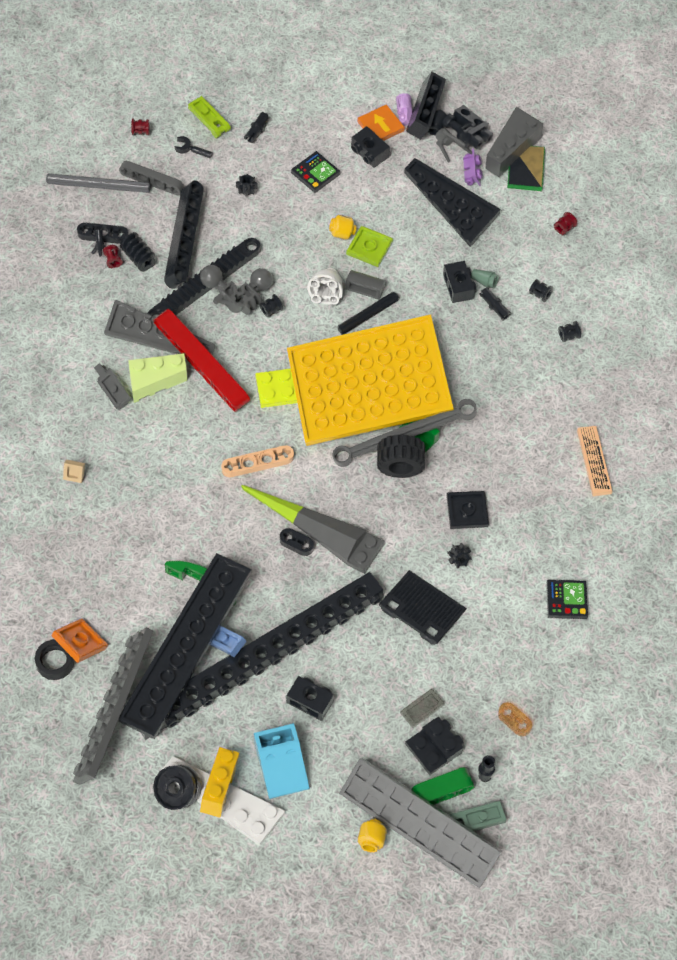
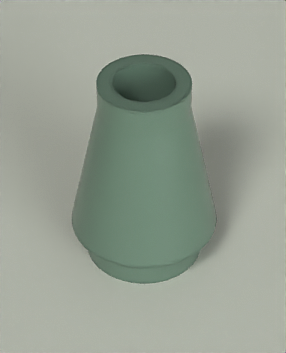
M473 269L471 279L490 289L496 287L499 275L493 271Z

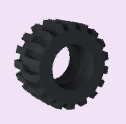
M404 434L387 436V438L381 439L377 445L378 470L386 476L394 478H409L422 473L425 469L424 442L419 438H415V436Z

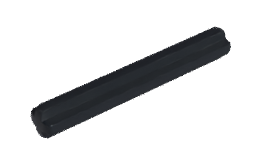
M395 292L389 293L339 324L338 331L341 335L346 334L397 302L398 295Z

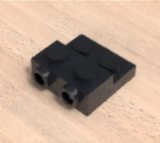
M439 716L423 726L420 732L405 741V745L429 775H432L463 753L464 742L459 735L454 736L450 731L451 725L446 719L441 720Z

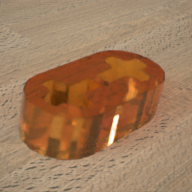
M506 702L499 707V719L515 734L523 737L530 733L532 728L531 720L515 705ZM504 710H511L510 715H503ZM519 723H520V724H524V723H525V724H526V729L522 728V729L520 730V729L518 728V727H519Z

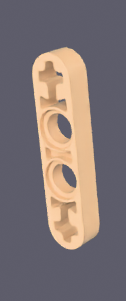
M286 445L228 458L221 464L222 473L226 477H235L287 465L293 461L294 451L290 446ZM283 452H286V454L288 455L287 458H285L284 455H282ZM270 456L272 461L265 463L262 461V458ZM247 460H250L254 463V465L251 467H245L243 463ZM231 465V467H233V470L229 471L227 466Z

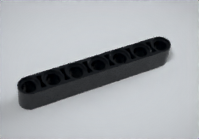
M193 180L184 187L180 194L164 276L165 284L171 289L178 287L188 277L204 192L203 185L196 180Z

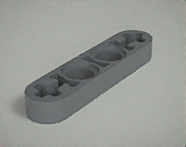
M124 161L119 168V172L125 177L140 182H149L152 187L176 196L180 195L181 190L184 188V184L180 180L130 161Z

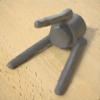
M441 128L436 133L435 137L438 140L436 144L440 147L448 163L450 159L443 145L448 146L454 142L469 154H472V151L465 147L466 144L452 135L446 128Z

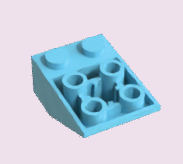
M294 723L254 733V744L269 799L310 789Z

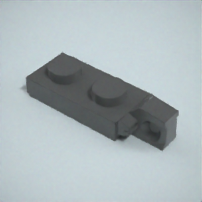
M100 363L94 367L99 374L97 383L116 409L120 410L133 399L111 368L107 369Z

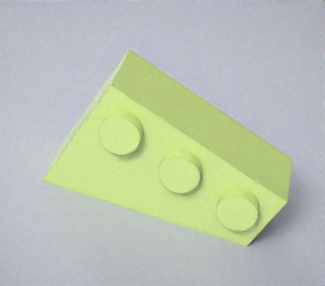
M184 353L128 360L134 403L148 395L152 396L155 392L162 389H169L187 381Z

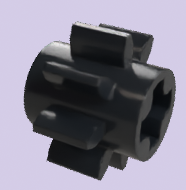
M246 174L239 176V181H236V188H238L239 194L242 193L247 197L250 194L254 195V189H258V183L255 182V177Z
M463 543L452 545L451 550L447 551V554L450 556L448 559L450 564H455L456 568L460 566L467 567L469 560H472V557L469 555L471 552L470 548H465Z

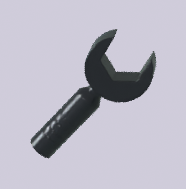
M185 136L177 137V142H182L184 145L182 147L174 146L176 152L184 154L191 150L198 155L207 158L212 157L213 152L197 146H191L189 138Z

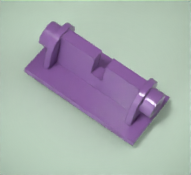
M473 148L472 154L468 153L463 157L464 169L466 170L464 171L465 183L473 185V183L477 182L481 186L480 179L483 178L479 165H482L480 155H477Z

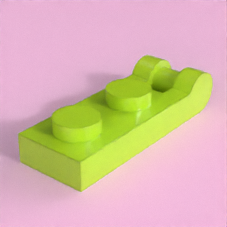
M202 96L188 104V109L211 131L215 138L220 137L221 133L231 130L229 123Z

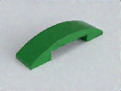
M166 561L164 564L165 573L182 581L186 575L200 581L207 568L184 561Z

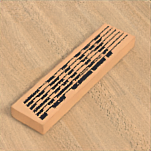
M597 427L578 428L577 434L592 496L612 494Z

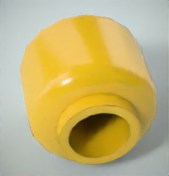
M336 215L335 218L332 217L329 231H331L333 237L347 240L351 235L355 234L356 225H354L353 218Z
M371 819L365 821L360 826L357 841L364 851L370 853L377 852V850L384 847L387 829L379 820Z

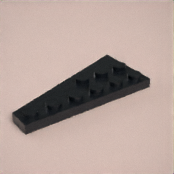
M416 158L404 170L407 177L469 247L473 245L500 214V208Z

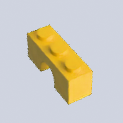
M219 747L202 797L200 812L221 817L229 785L233 781L238 765L239 752Z

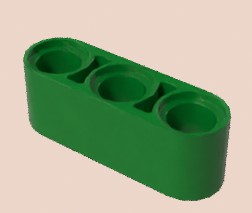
M462 767L413 786L411 790L435 805L470 792L475 786L467 768Z

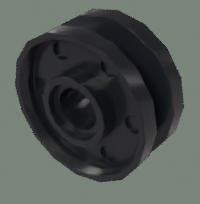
M186 765L165 767L155 777L153 784L154 796L158 803L166 809L178 810L188 808L196 802L200 795V778L196 771ZM176 782L180 786L179 792H177L174 787Z

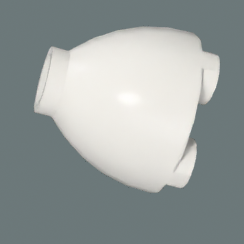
M322 269L311 277L307 286L311 301L316 304L323 303L328 305L339 302L343 294V282L335 269Z

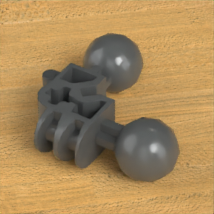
M208 265L200 272L202 284L207 288L215 287L220 292L213 299V303L225 304L233 313L242 311L249 315L251 310L256 309V304L262 303V299L257 291L267 290L272 285V275L265 268L253 271L250 276V283L245 282L238 291L233 281L227 285L222 280V271L217 266Z

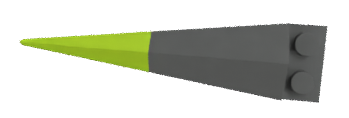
M241 485L245 492L290 521L342 562L359 572L366 573L384 546V540L368 533L365 529Z

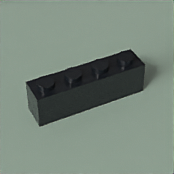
M431 71L423 81L406 129L407 133L421 140L430 129L446 82L445 78Z

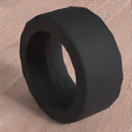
M55 639L45 641L35 652L34 659L37 671L48 680L63 679L73 669L74 659ZM60 650L66 655V663L58 669H47L42 662L44 655L49 651Z

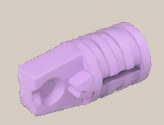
M402 93L396 97L399 120L406 126L413 112L412 101L409 94Z

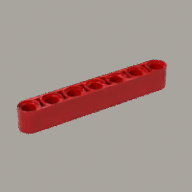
M166 309L153 319L156 327L181 354L184 353L185 359L234 412H237L250 401V397L170 309Z

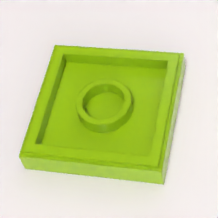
M361 226L346 250V255L379 267L393 242V238Z

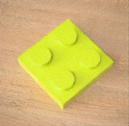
M291 369L255 373L261 408L297 403Z

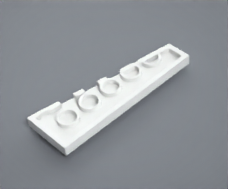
M172 756L163 769L168 766L182 764L196 771L201 783L200 795L196 801L201 803L210 774ZM176 782L175 786L180 788L179 784ZM230 784L220 818L260 846L283 817L285 811Z

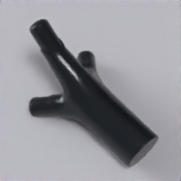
M95 230L96 244L91 253L95 254L98 250V254L101 257L102 249L105 248L103 230Z

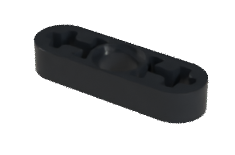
M87 222L77 226V235L81 240L96 241L95 230L108 232L107 235L103 236V242L120 244L129 235L127 228L124 226Z

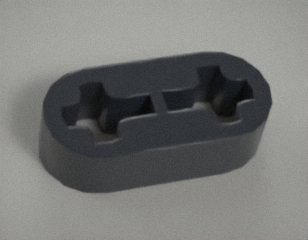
M285 528L280 532V543L282 546L302 556H308L313 553L314 542L310 537L291 528ZM291 535L292 539H288V541H286L285 537ZM309 544V548L302 549V545Z

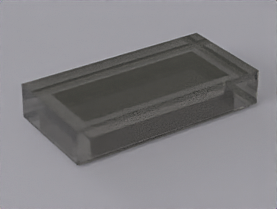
M431 688L401 710L400 714L414 728L442 708L445 703Z

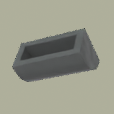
M351 270L346 278V290L380 300L387 281Z

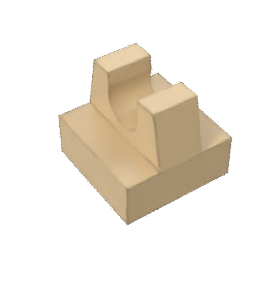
M66 459L64 462L63 480L82 483L85 463Z

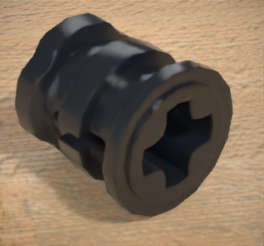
M536 279L530 286L529 294H535V297L542 298V301L546 302L553 291V286L547 287V284L540 283Z
M276 294L272 295V299L268 298L265 300V303L259 304L261 311L266 317H269L271 313H277L278 309L283 310L282 302Z
M573 321L572 325L566 324L565 327H558V333L562 342H566L567 339L573 340L575 337L577 339L581 338V329L577 321Z

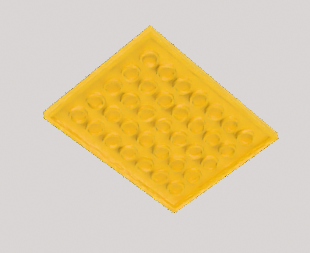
M431 314L287 348L306 446L422 420L439 413L454 410Z

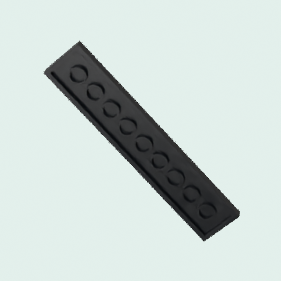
M218 553L215 554L121 712L118 722L153 739L156 738L250 577L252 569Z

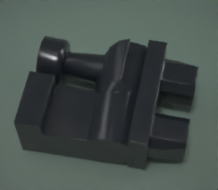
M465 105L455 109L453 115L449 113L442 122L443 126L446 128L452 127L457 132V138L466 144L465 147L472 145L478 149L483 141L487 143L493 136V133L487 129L489 123L483 121Z

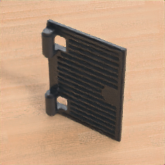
M410 570L379 603L384 613L393 619L398 618L420 633L422 639L431 645L438 644L467 610V608ZM391 601L399 605L395 610L388 606ZM430 627L438 631L435 636L427 632Z

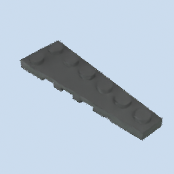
M114 301L104 331L106 336L174 354H181L153 322L154 317L140 312L123 302ZM194 335L213 355L215 344Z

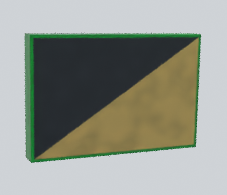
M530 146L509 166L507 188L542 192L545 147Z

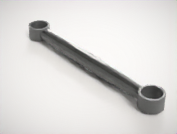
M463 399L458 403L457 408H454L452 411L424 418L350 448L344 445L338 446L332 453L334 462L340 467H346L351 464L353 458L376 451L379 441L387 438V436L397 434L417 436L459 418L472 420L477 414L476 404L471 399ZM464 405H471L474 407V411L466 415L461 412V408ZM341 451L349 453V457L345 461L336 460V455Z

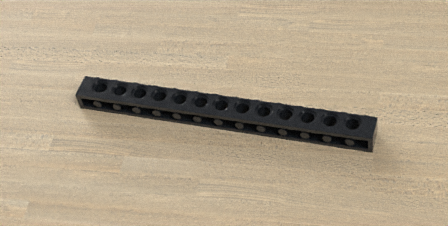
M368 572L242 647L235 657L229 655L190 678L175 704L180 706V708L170 712L158 735H160L163 729L167 727L172 728L177 725L183 717H190L195 714L198 708L209 706L218 696L227 695L233 687L237 685L242 686L251 676L262 674L265 668L271 664L273 666L277 665L286 655L295 654L301 646L305 644L310 645L319 635L328 634L334 626L345 624L349 617L354 614L359 615L363 613L369 605L378 604L383 598V588L372 573ZM358 594H363V595H365V597H364V598H359V597H357V595H358ZM347 604L349 607L343 608L340 605ZM331 614L332 617L327 618L324 615ZM308 624H315L316 627L310 628V627H308L307 625H308ZM295 633L298 634L299 637L293 638L290 635ZM281 644L283 646L281 648H275L273 645ZM258 654L266 655L264 658L257 657ZM241 664L249 665V667L244 669L240 668L239 666ZM225 674H230L232 677L229 679H224L222 676ZM208 684H212L215 686L212 689L205 688V686ZM189 695L197 696L194 700H190L187 697ZM141 733L145 740L151 738Z

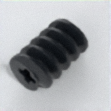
M137 232L130 233L121 241L120 248L141 272L147 271L155 265V253L143 242V239L139 237Z

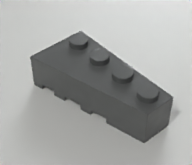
M516 106L487 154L485 169L500 177L516 159L542 138L544 123Z

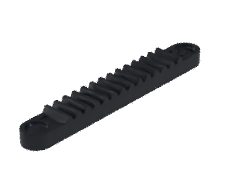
M248 238L236 247L233 246L231 251L228 250L226 254H222L220 259L217 258L210 265L220 268L223 275L222 280H225L260 253V242L256 238ZM255 245L257 248L255 250H249L247 249V246ZM200 273L195 274L194 278H189V281L184 282L183 286H178V289L173 290L172 294H167L166 298H162L161 302L151 308L147 314L151 316L160 315L166 309H170L177 315L212 288H207L202 284Z

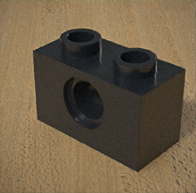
M366 126L351 137V149L353 152L358 153L364 162L370 164L373 168L389 158L390 146L369 127Z
M465 261L444 264L443 277L452 303L473 300L476 284L471 280L470 267H467Z
M298 676L286 695L287 704L320 721L324 719L334 702V694L330 689L317 686L307 677L302 678ZM307 695H314V696H316V698L310 700V699L306 698V696H307Z

